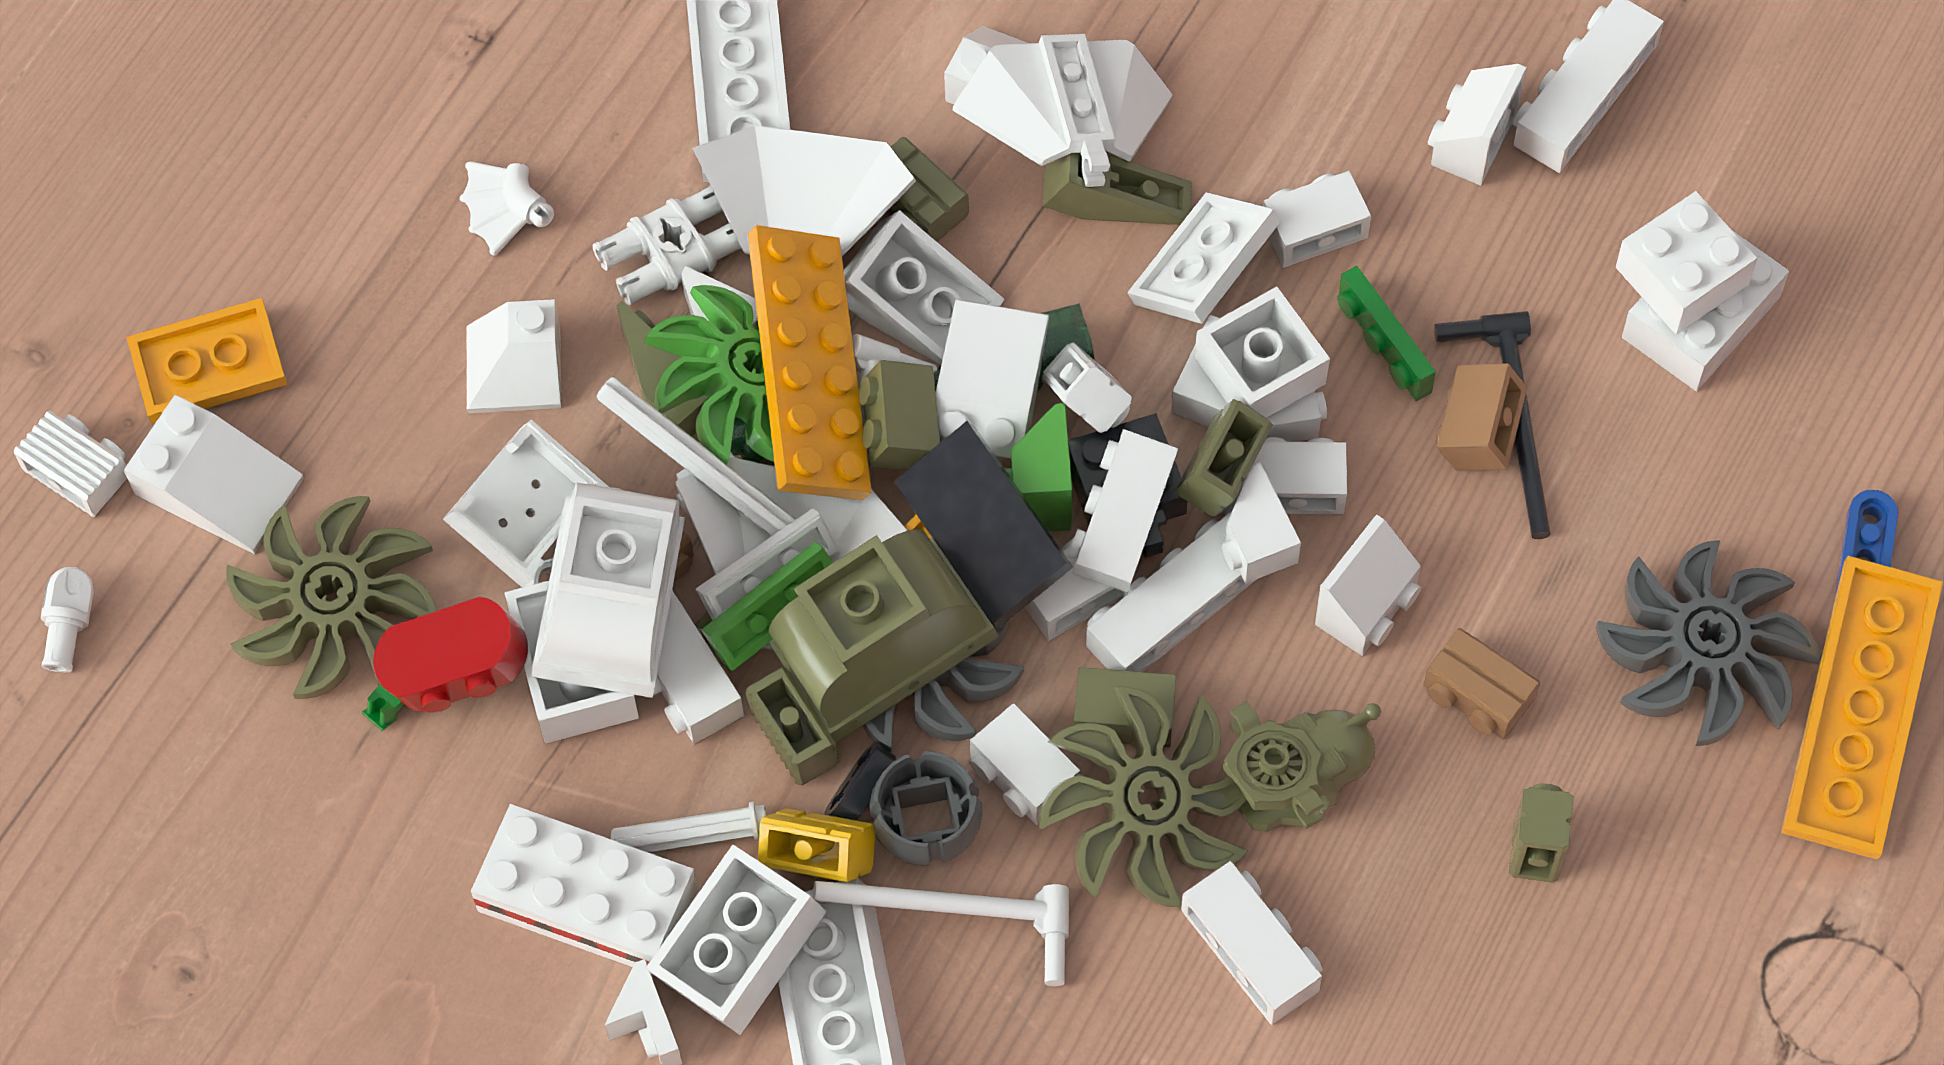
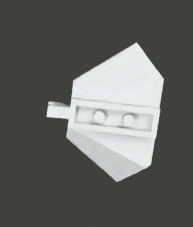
M1085 34L1041 35L1039 43L994 45L954 103L952 110L1040 166L1070 153H1081L1082 174L1085 186L1095 187L1104 186L1105 176L1102 172H1107L1110 168L1109 159L1105 151L1130 162L1170 103L1173 95L1137 47L1128 40L1087 41Z
M753 125L692 148L742 250L749 255L748 233L756 225L839 237L841 254L843 256L916 182L913 175L887 142Z
M730 457L727 463L729 467L794 518H799L812 508L818 511L839 548V551L830 557L833 563L876 535L883 542L894 535L907 531L872 489V493L864 500L778 491L774 466ZM693 474L676 481L677 489L715 575L771 537V535ZM768 643L763 648L771 650V645Z

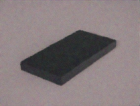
M969 421L964 422L894 481L991 624L997 628L1003 626L1073 568L976 427Z

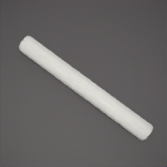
M616 377L608 379L596 396L599 402L769 535L773 536L796 520L791 514Z

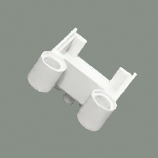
M531 419L515 433L443 520L523 588L538 584L541 572L551 574L553 559L543 561L541 557L558 538L565 497L572 496L576 482L608 488L612 487L606 485Z

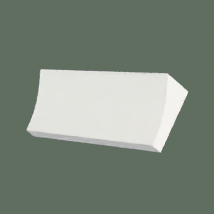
M856 878V879H854V880H852V881H849V882H844V881L836 882V883L866 885V884H864L859 878ZM813 889L805 891L813 898ZM816 901L827 912L778 981L793 1065H906L875 906Z

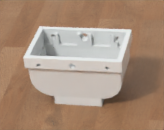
M576 482L572 496L565 497L531 677L653 698L685 517L679 516L678 500Z

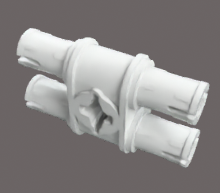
M709 185L708 188L682 201L670 198L666 201V205L640 218H631L630 222L627 223L626 229L594 243L593 251L598 262L604 260L601 266L606 271L639 253L647 256L651 263L616 279V285L621 297L623 298L627 295L624 301L628 306H631L640 299L662 288L667 291L677 289L678 284L682 283L681 272L685 266L700 273L703 271L711 272L716 267L717 260L741 249V246L730 224L705 236L701 233L698 234L694 228V225L720 212H724L711 185Z

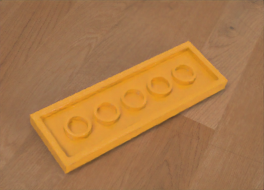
M756 225L748 233L778 491L864 500L872 492L867 452L862 440L863 420L859 401L840 238Z
M1851 556L1845 559L1781 830L1782 834L1875 860L1882 856L1943 581Z

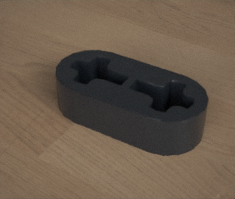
M878 742L872 743L859 757L829 802L824 815L857 821L870 802L872 790L886 768L896 761V756Z

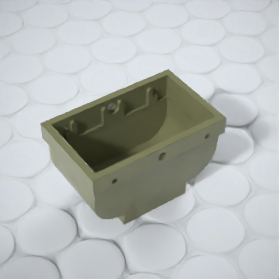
M919 529L899 533L883 542L876 535L794 588L798 597L787 604L775 616L769 627V634L773 639L769 644L784 667L788 669L835 743L999 637L995 628L932 537L929 539L926 533Z

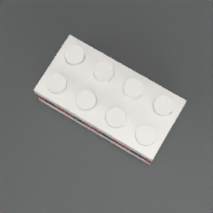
M510 804L471 889V894L477 911L633 967L635 962L645 959L647 965L650 963L693 902L698 887L693 868Z

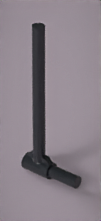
M1528 311L1483 315L1478 320L1434 324L1436 342L1482 338L1483 341H1486L1491 346L1499 347L1502 364L1508 363L1525 384L1518 345H1522L1531 335ZM1526 394L1515 442L1531 536L1533 539H1544L1549 537L1551 533Z

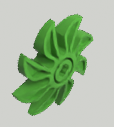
M712 285L693 286L690 294L706 318L696 315H681L668 318L653 327L644 341V344L681 356L663 373L655 390V408L660 413H664L688 400L698 399L702 396L709 397L704 402L696 418V433L701 444L727 464L730 459L734 419L738 417L746 423V443L760 456L774 462L760 334L752 325L753 308L744 298L728 289Z

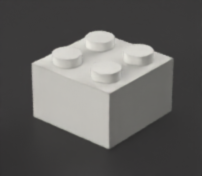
M1695 191L1622 240L1615 268L1677 335L1749 286L1757 257Z
M1277 286L1197 331L1194 358L1227 403L1233 399L1241 401L1265 418H1268L1326 384L1330 358Z

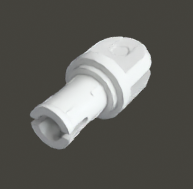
M77 567L59 569L50 577L46 585L41 620L49 627L44 659L41 667L46 670L63 673L72 671L77 632L83 631V628L89 625L94 594L93 582L85 571Z

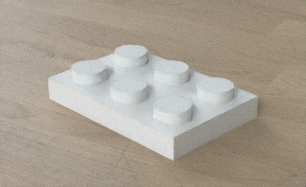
M1206 192L1127 294L1136 306L1202 324L1281 221L1274 209Z

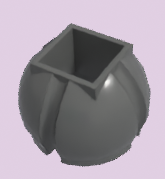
M923 751L922 757L918 760H913L909 754L900 757L886 768L872 790L870 816L875 820L873 823L875 836L891 854L909 864L929 866L933 859H940L943 863L951 861L962 854L973 842L980 829L983 814L982 802L977 799L979 788L976 781L964 766L954 758L943 753ZM947 800L952 828L906 837L901 808Z

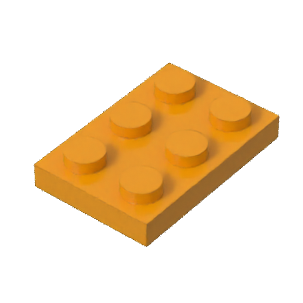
M262 298L126 337L146 413L151 424L157 422L174 395L206 409L288 385Z

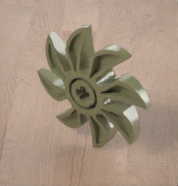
M356 496L341 500L322 513L314 526L321 550L317 555L311 557L304 555L303 549L296 539L286 506L283 505L274 513L264 533L265 552L273 570L290 579L289 581L280 582L278 580L265 579L229 565L226 567V578L230 591L238 605L245 612L262 621L282 618L272 626L230 643L232 649L240 657L262 666L287 665L295 662L306 648L307 643L311 639L316 638L313 653L293 693L295 699H309L321 696L342 682L350 669L344 647V642L349 637H357L361 640L374 671L373 659L376 646L384 632L390 626H393L374 613L382 611L387 614L414 619L437 611L430 593L419 581L403 573L382 576L394 567L433 551L431 544L420 535L401 528L377 529L367 534L358 546L356 553L348 555L352 539L371 502L368 496ZM336 592L338 598L328 601L326 596Z
M1117 686L1114 687V690L1131 728L1136 755L1134 758L1129 757L1115 730L1104 725L1082 723L1057 732L1049 739L1048 743L1088 758L1099 767L1105 768L1109 773V779L1106 784H1103L1099 780L1077 775L1057 784L1046 796L1041 806L1039 829H1043L1081 810L1099 805L1104 806L1108 814L1106 821L1082 832L1075 849L1076 871L1084 888L1091 896L1097 897L1112 856L1121 843L1124 834L1128 833L1133 839V846L1130 849L1125 870L1133 886L1140 894L1156 904L1181 907L1182 904L1165 866L1163 851L1159 843L1162 835L1167 836L1180 862L1189 867L1211 870L1219 869L1229 861L1234 864L1248 850L1210 836L1198 827L1192 826L1188 822L1187 815L1189 810L1192 809L1197 813L1214 818L1223 817L1239 809L1247 799L1230 776L1212 784L1196 788L1192 787L1189 783L1188 777L1192 770L1199 769L1215 760L1221 742L1220 725L1216 713L1202 696L1198 697L1182 741L1174 751L1171 760H1169L1163 754V746L1167 740L1170 721L1162 706L1149 694L1139 689ZM1143 784L1147 790L1155 789L1158 799L1151 801L1155 805L1153 809L1150 804H1140L1138 794L1145 792V790L1140 788Z

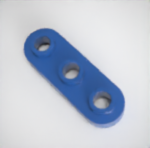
M1862 491L1853 498L1846 517L1835 598L1843 564L1848 556L1855 558L1865 557L1873 563L1891 567L1898 508L1895 501L1882 491ZM1873 515L1877 518L1878 523L1870 524L1864 520L1863 516Z

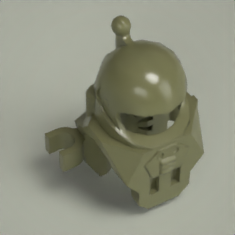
M1248 702L1235 707L1230 712L1235 721L1230 723V728L1238 738L1224 759L1223 770L1234 780L1247 800L1238 810L1251 828L1268 832L1279 825L1304 826L1307 829L1323 820L1322 813L1336 805L1337 794L1342 787L1363 776L1375 759V743L1367 727L1369 721L1376 720L1381 715L1379 705L1374 703L1368 704L1364 711L1357 715L1341 710H1325L1316 714L1304 712L1285 723H1275L1268 720L1263 725H1261L1256 712Z

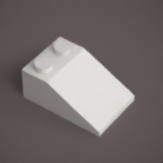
M900 210L877 224L844 269L848 308L865 322L939 365H942L956 299L1000 306L1005 300Z
M959 299L955 300L935 393L940 443L964 422L969 421L976 427L995 456L1011 458V449L1031 429L1049 315Z
M177 395L173 396L124 469L134 495L253 554L256 553L264 541L266 526L271 517L283 505L287 506L304 480L302 473L226 421Z
M549 581L504 592L510 616L521 625L527 637L528 655L524 669L545 744L639 719L633 694L531 677Z

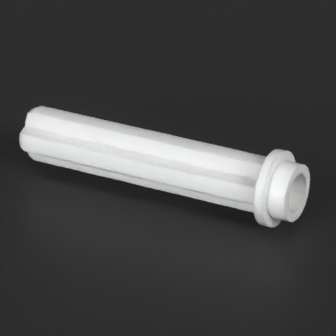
M754 801L749 802V807L614 828L611 830V840L648 853L754 836V840L757 841L759 840L762 817L766 816L765 805L755 806Z

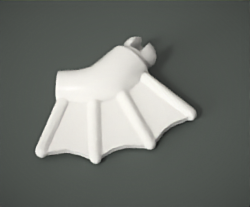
M472 161L466 163L465 166L468 171L469 180L464 193L460 196V200L467 204L471 213L469 231L479 235L487 242L491 255H497L526 223L534 224L537 227H545L550 224L554 217L553 207L547 204L546 200L530 187L529 168L526 165L514 163L508 165L506 169Z

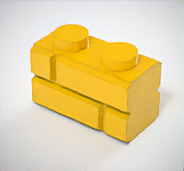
M785 808L777 811L776 814L772 813L762 817L759 833L758 861L769 868L849 882L858 878V876L870 873L872 870L875 846L874 824L817 813L806 814L805 811Z

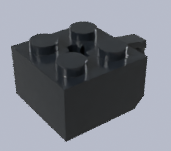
M1157 413L1119 424L1114 428L1110 427L1102 433L1096 431L1068 440L1071 480L1083 512L1093 484L1103 487L1109 470L1100 468L1108 442L1111 440L1119 443L1123 429L1169 445ZM1175 460L1142 550L1144 558L1163 553L1162 546L1164 541L1159 526L1166 525V520L1187 514L1188 501L1178 496L1175 492L1181 480ZM1084 512L1089 525L1093 515Z

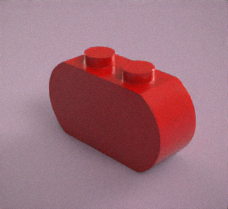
M477 597L390 626L381 636L376 646L373 659L374 671L382 687L405 706L417 712L435 713L448 709L452 702L467 697H486L493 694L498 687L512 683L519 676L526 663L528 641L521 625L502 607L488 598Z

